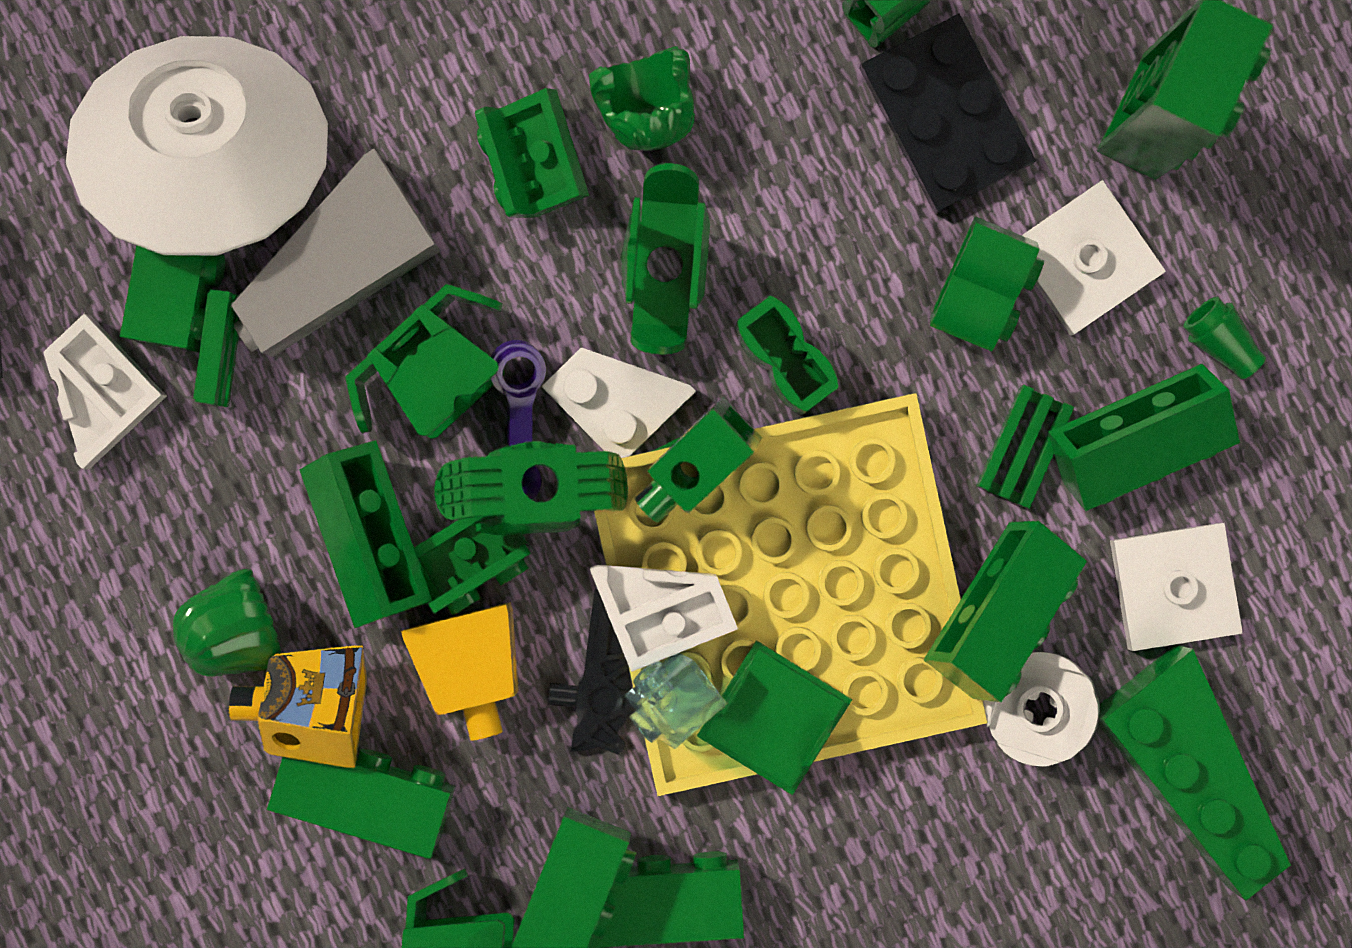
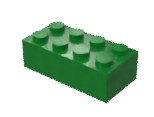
M1198 0L1144 52L1097 152L1157 180L1172 169L1177 171L1186 159L1194 160L1201 149L1206 148L1209 150L1220 136L1227 138L1236 127L1244 111L1245 104L1237 100L1246 82L1254 83L1269 60L1272 49L1264 45L1274 25L1223 0Z

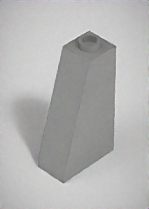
M375 149L370 150L361 157L231 305L240 320L233 324L234 328L251 352L259 349L265 355L276 356L441 251L388 166Z

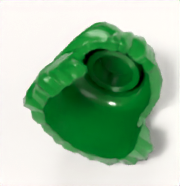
M674 46L655 52L650 57L645 56L640 60H634L630 63H620L610 67L600 66L589 74L590 91L596 106L616 139L627 149L661 150L672 146L690 133L695 119L694 99L689 86L690 57L684 49Z
M241 569L231 572L215 585H211L189 598L178 608L174 615L173 638L176 647L180 651L183 660L199 675L215 677L253 671H266L269 659L275 654H281V646L273 626V618L268 613L267 604L264 602L263 594L260 593V585L254 578L252 569Z

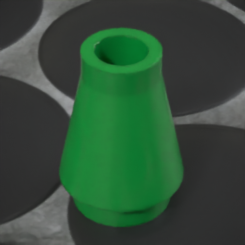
M1219 297L1210 298L1197 307L1184 322L1183 327L1190 334L1188 341L1232 370L1239 379H1245L1254 374L1266 360V356L1258 349L1232 303H1224Z

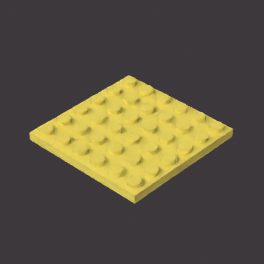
M916 393L754 428L762 437L755 452L689 513L677 505L659 523L653 521L643 512L636 503L635 497L654 480L647 470L670 447L622 458L628 481V499L625 509L614 512L607 510L594 511L606 565L716 574L738 628L735 631L633 672L630 670L657 796L757 774L697 737L698 732L756 640L852 699L814 762L987 724L983 701L972 699L923 660L961 599ZM683 462L681 464L683 472L688 476L696 477L699 475L698 469L692 463Z

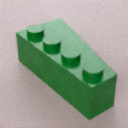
M1175 644L1099 704L1098 725L1228 889L1247 901L1291 866L1193 649Z

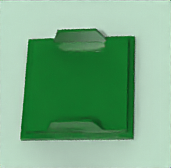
M756 640L698 732L697 737L793 795L852 699Z

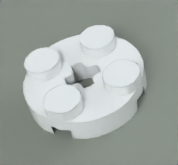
M1033 652L1021 670V680L1015 690L1006 696L1002 703L984 700L983 706L987 727L990 728L991 734L998 742L999 747L1008 756L1032 766H1049L1071 759L1088 745L1098 725L1100 707L1093 681L1076 663L1057 654ZM1041 692H1044L1051 696L1050 704L1057 707V714L1055 718L1047 717L1043 725H1038L1033 722L1034 713L1026 710V703L1028 699L1038 700Z

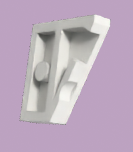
M83 314L43 352L50 376L58 385L59 395L57 400L63 420L69 422L77 449L74 457L76 463L82 469L89 470L167 397L91 315Z
M580 348L541 386L604 451L617 453L621 458L631 456L696 393L691 385L584 348Z
M596 565L590 568L631 672L738 629L716 574L611 565Z

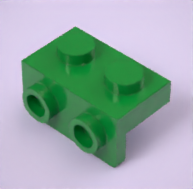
M544 88L504 107L494 108L485 106L475 111V117L479 126L477 130L478 142L483 152L488 156L495 178L494 194L499 205L505 210L507 217L535 218L589 196L556 89Z
M484 516L457 520L415 546L414 550L432 598L428 605L433 613H437L447 607L453 616L481 599L476 588L495 577L499 585L502 586L528 570L529 567L524 559L535 551L524 534L492 535L476 532V524L499 517Z

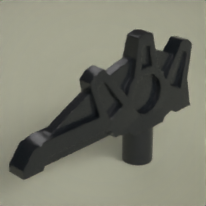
M595 588L582 679L578 681V686L550 683L547 705L575 708L577 724L573 728L571 752L600 747L615 754H620L624 750L626 742L618 735V732L626 722L628 714L639 713L635 694L631 693L627 660L600 593Z

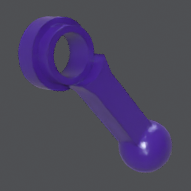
M511 340L499 345L491 355V358L499 365V370L491 378V381L496 389L504 394L507 399V446L532 441V405L537 390L542 385L546 374L544 359L532 344L522 340ZM515 357H525L533 363L531 377L526 382L518 385L506 382L503 378V369L506 363ZM536 466L528 468L522 477V489L525 495L533 500L540 492L542 486V477Z

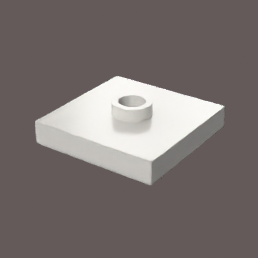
M1103 180L1022 235L1038 242L1040 250L1037 257L1044 260V265L1035 285L1070 336L1076 334L1166 272Z
M1224 523L1110 540L1128 650L1137 651L1243 634Z

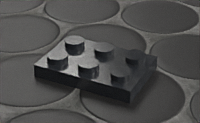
M960 13L860 64L859 69L935 214L1036 162L1028 143Z

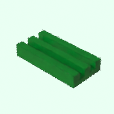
M210 289L207 295L193 396L195 402L229 407L239 338L233 324L240 320L231 306L239 296L231 292Z
M1020 385L976 487L1025 509H1030L1054 455L1049 433H1047L1021 494L1014 491L1015 485L1048 411L1056 413L1049 429L1050 431L1068 423L1075 407L1065 402L1061 403L1054 400V397L1045 393L1036 392L1027 385ZM1028 401L1037 405L1004 481L1002 485L993 482Z

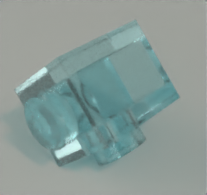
M681 653L670 656L663 663L657 661L644 668L633 681L635 687L624 695L636 710L629 718L641 734L650 743L658 738L673 749H676L727 704L696 662Z

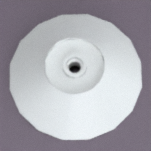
M180 36L133 51L93 82L70 120L66 166L81 205L116 238L161 255L217 256L266 239L305 207L326 168L328 122L311 83L277 53L232 37ZM199 118L196 121L185 123L187 119Z

